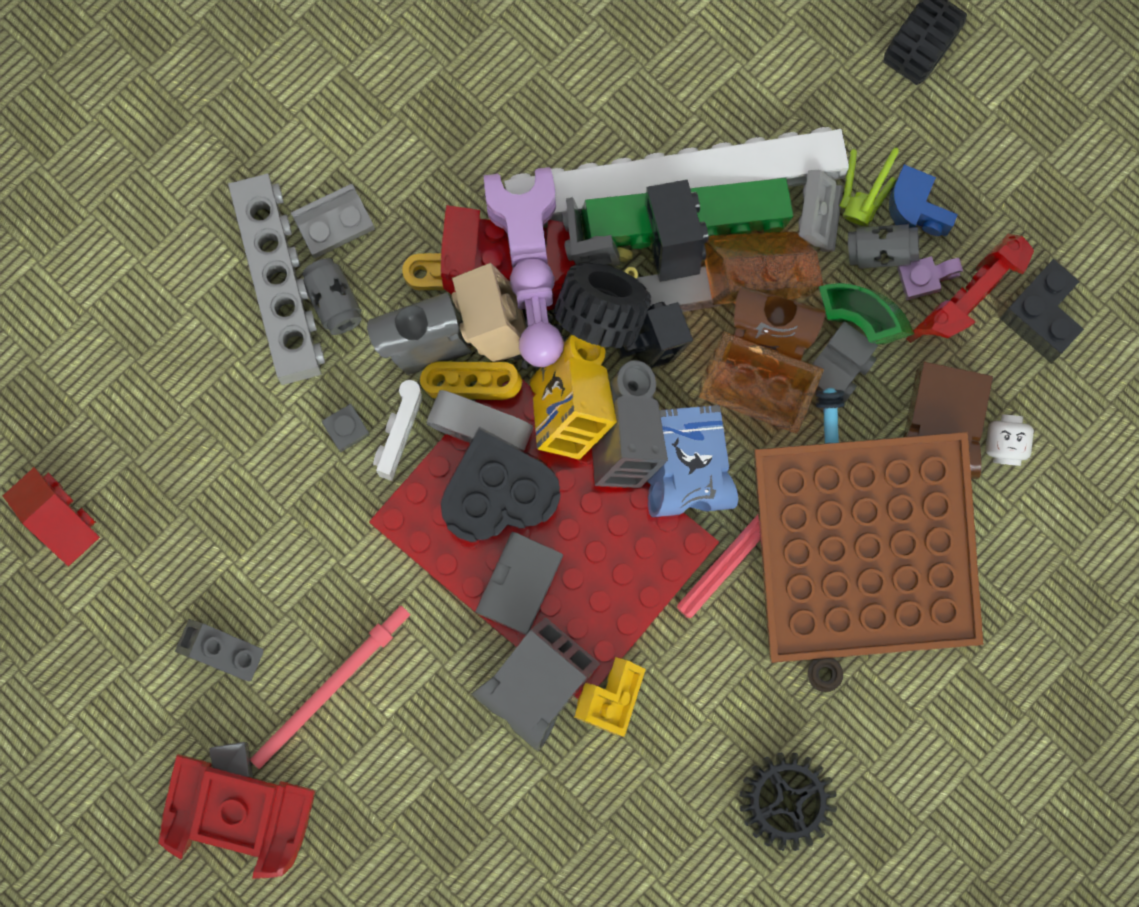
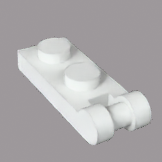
M406 380L401 383L399 393L402 401L397 414L391 413L385 430L386 433H389L386 445L379 446L374 458L373 465L378 466L376 471L379 477L391 481L394 478L422 401L420 387L413 380Z

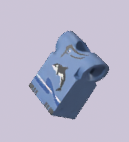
M720 405L659 410L668 461L648 480V483L651 484L648 495V510L651 517L680 515L689 507L702 511L734 509L738 504V493L731 476L727 473L729 462Z

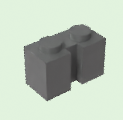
M843 322L827 346L804 374L800 384L815 395L817 391L825 390L826 388L843 390L844 396L841 397L844 398L842 401L846 402L857 387L852 381L859 372L866 375L876 362L877 358L873 356V353L878 345L870 343L867 337L846 322Z

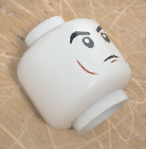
M1002 414L1001 421H993L989 424L986 453L993 457V463L1021 466V460H1026L1031 456L1034 430L1032 426L1022 423L1023 416Z

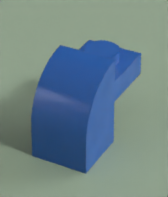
M904 164L889 198V212L895 225L909 224V228L919 225L924 232L930 235H943L947 237L958 214L926 202L936 177Z

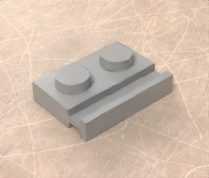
M809 170L807 183L803 188L804 204L802 216L798 223L799 236L813 246L821 247L820 251L822 252L835 251L841 208L839 205L842 200L843 186H836V181L822 170Z
M353 184L347 185L291 212L313 259L375 230Z

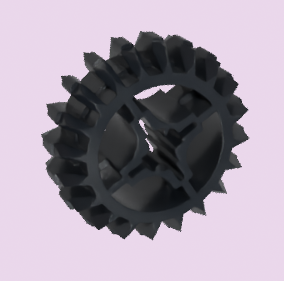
M782 752L777 753V765L775 766L769 757L763 758L766 770L763 771L759 766L754 765L751 770L758 778L756 780L751 777L743 779L746 785L752 787L751 792L746 790L739 792L740 797L750 798V804L739 806L740 812L751 810L752 817L746 818L743 821L745 826L756 822L758 827L753 831L752 836L758 838L763 832H766L767 836L764 839V845L770 846L774 839L778 838L777 848L781 851L785 850L787 840H790L793 851L799 850V838H802L806 846H812L813 839L810 833L813 832L817 837L823 838L825 833L818 825L822 823L826 826H832L833 824L830 818L824 816L825 811H837L836 806L826 805V799L837 796L836 791L825 792L823 788L832 783V779L827 777L820 781L817 776L822 773L824 768L819 765L811 772L808 769L812 762L810 757H805L802 764L798 765V753H791L789 763L785 762V756ZM790 771L797 773L810 784L800 789H793L782 779L779 772ZM770 778L773 784L771 786L774 790V799L769 805L760 809V791L765 781ZM783 791H788V796L792 794L799 795L803 792V795L796 798V801L792 803L793 812H788V807L784 809L777 808L772 811V808L779 805V802L784 799ZM815 794L816 809L812 819L806 825L801 810L802 804L807 798ZM779 813L783 814L789 819L790 823H793L797 831L789 833L777 830L765 819Z

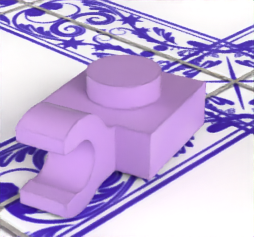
M932 256L920 259L918 262H911L910 266H898L897 268L906 300L940 292V281L960 277V272L963 271L959 258L947 260L935 266Z

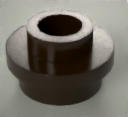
M834 658L815 659L809 665L807 671L808 681L814 689L820 692L833 691L842 683V666ZM821 668H827L831 672L829 681L820 679L819 670Z

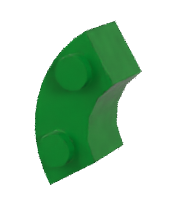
M845 283L827 284L819 287L828 320L854 322L864 331L870 343L883 345L914 335L906 315L897 304L885 295L868 288Z

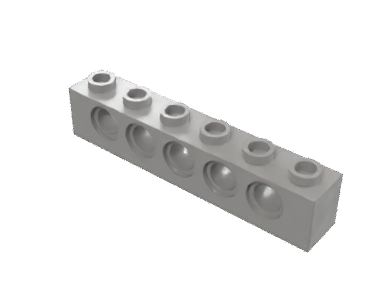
M268 173L229 183L228 186L277 378L281 385L322 375L319 364L325 363L321 344H314L311 332L317 331L312 310L305 311L303 300L309 297L303 278L297 280L295 267H299L300 262L295 246L289 248L286 236L292 235L287 214L283 216L280 214L278 204L284 203L279 183L272 184ZM261 209L270 211L266 219H254L257 211ZM277 241L278 246L274 251H262V247L266 242ZM283 272L287 274L285 281L281 284L270 283V279L275 273ZM292 304L295 306V310L290 316L282 317L278 315V311L283 305ZM300 336L303 338V343L299 348L288 349L286 347L291 337Z

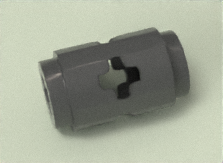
M909 224L860 227L856 231L848 232L850 266L858 265L859 269L910 266L911 262L920 261L918 227L909 228ZM880 230H887L889 232L886 235V239H880L877 233ZM882 254H887L889 259H892L888 260V263L878 261L881 259Z
M325 258L310 264L303 270V281L307 294L324 329H329L332 335H339L352 330L361 323L360 306L340 265L335 264L331 258Z

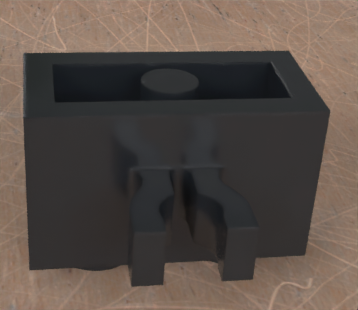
M658 302L650 305L637 340L632 342L630 346L617 348L620 358L623 359L636 355L638 361L644 362L651 369L673 363L693 341L679 303L666 305L665 302Z

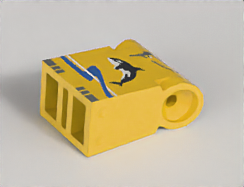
M571 334L565 340L563 351L556 362L549 366L541 367L531 377L530 386L536 394L533 397L538 450L580 459L617 423L607 369L601 365L605 359V347L588 343Z

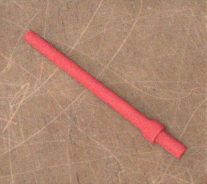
M400 605L382 625L378 623L369 632L371 636L250 758V761L260 769L380 646L384 648L393 639L391 635L411 614Z

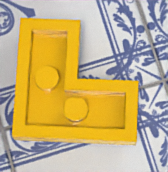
M615 658L613 667L608 675L606 689L588 683L584 684L582 694L577 701L574 718L609 733L625 737L646 669L628 660Z

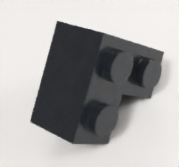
M688 179L646 187L645 207L653 233L652 256L659 282L699 275L701 262L706 260L704 243L708 242L709 237L705 221L700 222L697 213L700 212V202L697 192H691Z
M1053 259L999 319L1052 364L1084 330L1058 307L1080 281Z

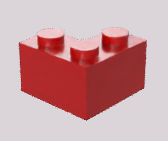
M33 467L2 495L21 523L68 567L100 538L92 528L96 521L82 507L76 511L70 505L74 500L49 472L43 476Z

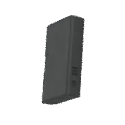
M511 532L475 612L526 636L532 627L564 555L520 534Z

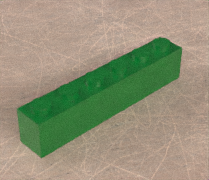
M786 178L690 188L691 192H697L700 212L697 214L699 221H705L708 241L718 238V235L731 234L733 238L745 237L750 235L752 231L764 230L765 234L778 233L783 231L794 217ZM646 193L586 199L581 209L585 240H589L594 236L604 237L612 235L617 248L631 245L632 249H642L650 246L653 242V233L645 207Z

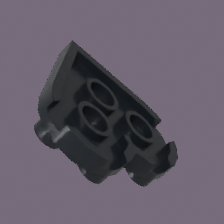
M479 427L444 489L441 499L442 517L447 524L448 530L458 538L470 542L487 540L494 535L497 536L507 524L518 528L535 526L542 521L543 523L546 522L556 511L560 500L559 479L553 469L541 459Z

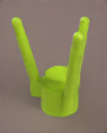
M898 148L892 149L869 194L856 192L854 197H851L857 150L852 149L850 151L844 195L839 207L845 209L843 218L863 227H867L869 222H872L876 211L896 183V178L891 177L875 199L899 153Z

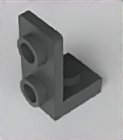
M566 198L567 211L562 212L564 228L570 235V240L565 241L568 260L574 261L577 266L580 263H598L611 267L621 265L619 251L612 235L604 237L594 236L584 241L581 213L574 198Z
M188 619L174 652L250 682L264 651L262 648L206 624Z

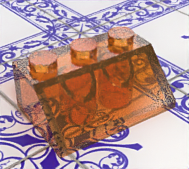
M796 231L708 236V242L704 243L706 250L705 265L713 305L736 303L741 286L786 299H799L808 297L818 290L820 286L824 285L817 252Z
M724 331L711 355L699 385V398L798 434L824 368Z

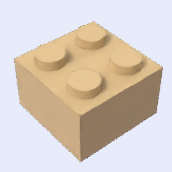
M492 263L452 278L456 291L452 293V298L457 310L462 315L463 322L460 323V331L464 340L467 343L473 344L480 355L484 354L492 362H501L521 354L519 339L527 326L523 310L518 309L517 296L512 291L510 281Z

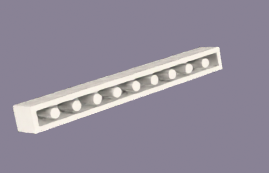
M822 127L813 130L811 134L798 135L796 132H789L780 135L778 139L772 140L757 137L745 141V144L733 146L731 143L725 142L716 144L707 150L698 151L697 148H686L680 150L678 154L665 156L664 153H653L647 155L642 160L631 161L630 158H620L612 161L609 165L598 166L596 163H587L579 166L576 170L551 169L555 186L556 210L550 220L563 222L562 212L567 211L566 198L573 197L581 213L586 199L646 193V187L687 179L690 188L786 178L788 187L807 183L809 170H822L833 180L844 179L849 165L842 129L831 130L830 127ZM523 173L512 176L511 180L504 181L505 190L511 194L521 195L529 192L535 185V176Z

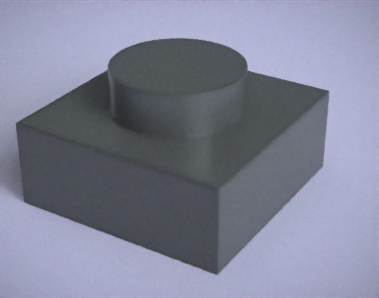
M352 404L347 405L321 421L340 453L370 435Z

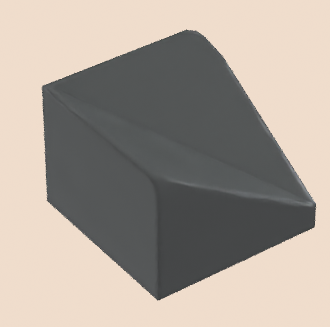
M247 742L209 748L213 768L253 778L249 744Z

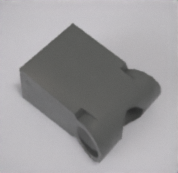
M447 292L369 319L367 323L368 335L376 352L383 358L391 357L392 361L407 375L422 371L431 363L448 362L472 353L470 344L464 340L460 331V323H462L460 312L451 302Z
M635 360L624 364L609 381L617 423L592 447L595 486L641 488L668 461L658 401L653 399L656 389L655 375L648 365Z
M545 617L527 633L498 672L472 692L471 695L493 714L505 719L518 736L539 752L549 738L560 712L600 663Z

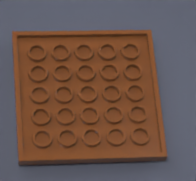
M968 432L753 449L769 658L771 663L983 645Z

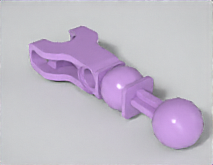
M550 167L536 169L535 185L529 192L521 195L511 194L505 190L499 174L484 175L488 217L496 226L503 228L507 232L513 268L510 275V285L512 291L517 296L518 309H526L528 327L519 339V350L521 356L531 365L546 367L556 362L564 347L562 335L558 329L549 324L547 306L553 304L552 289L555 277L547 264L543 226L551 219L556 210L552 171Z

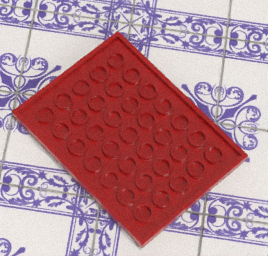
M522 379V386L519 392L512 398L506 400L476 399L475 402L519 418L534 427L524 451L541 459L550 466L557 475L560 485V500L557 509L546 522L543 523L542 521L535 526H525V528H518L507 524L499 535H494L487 540H477V542L460 539L448 530L441 513V499L447 483L470 443L445 434L373 516L369 523L474 613H476L477 606L511 532L520 534L562 553L564 556L531 629L546 617L596 659L600 665L585 683L599 687L609 675L615 658L623 659L715 549L719 541L684 512L680 515L651 517L648 510V495L651 485L648 482L641 488L595 486L592 448L580 459L538 450L533 397L536 394L531 386ZM510 381L504 382L501 387L507 385ZM477 614L516 648L524 639L525 635ZM584 684L574 695L577 700L582 694Z

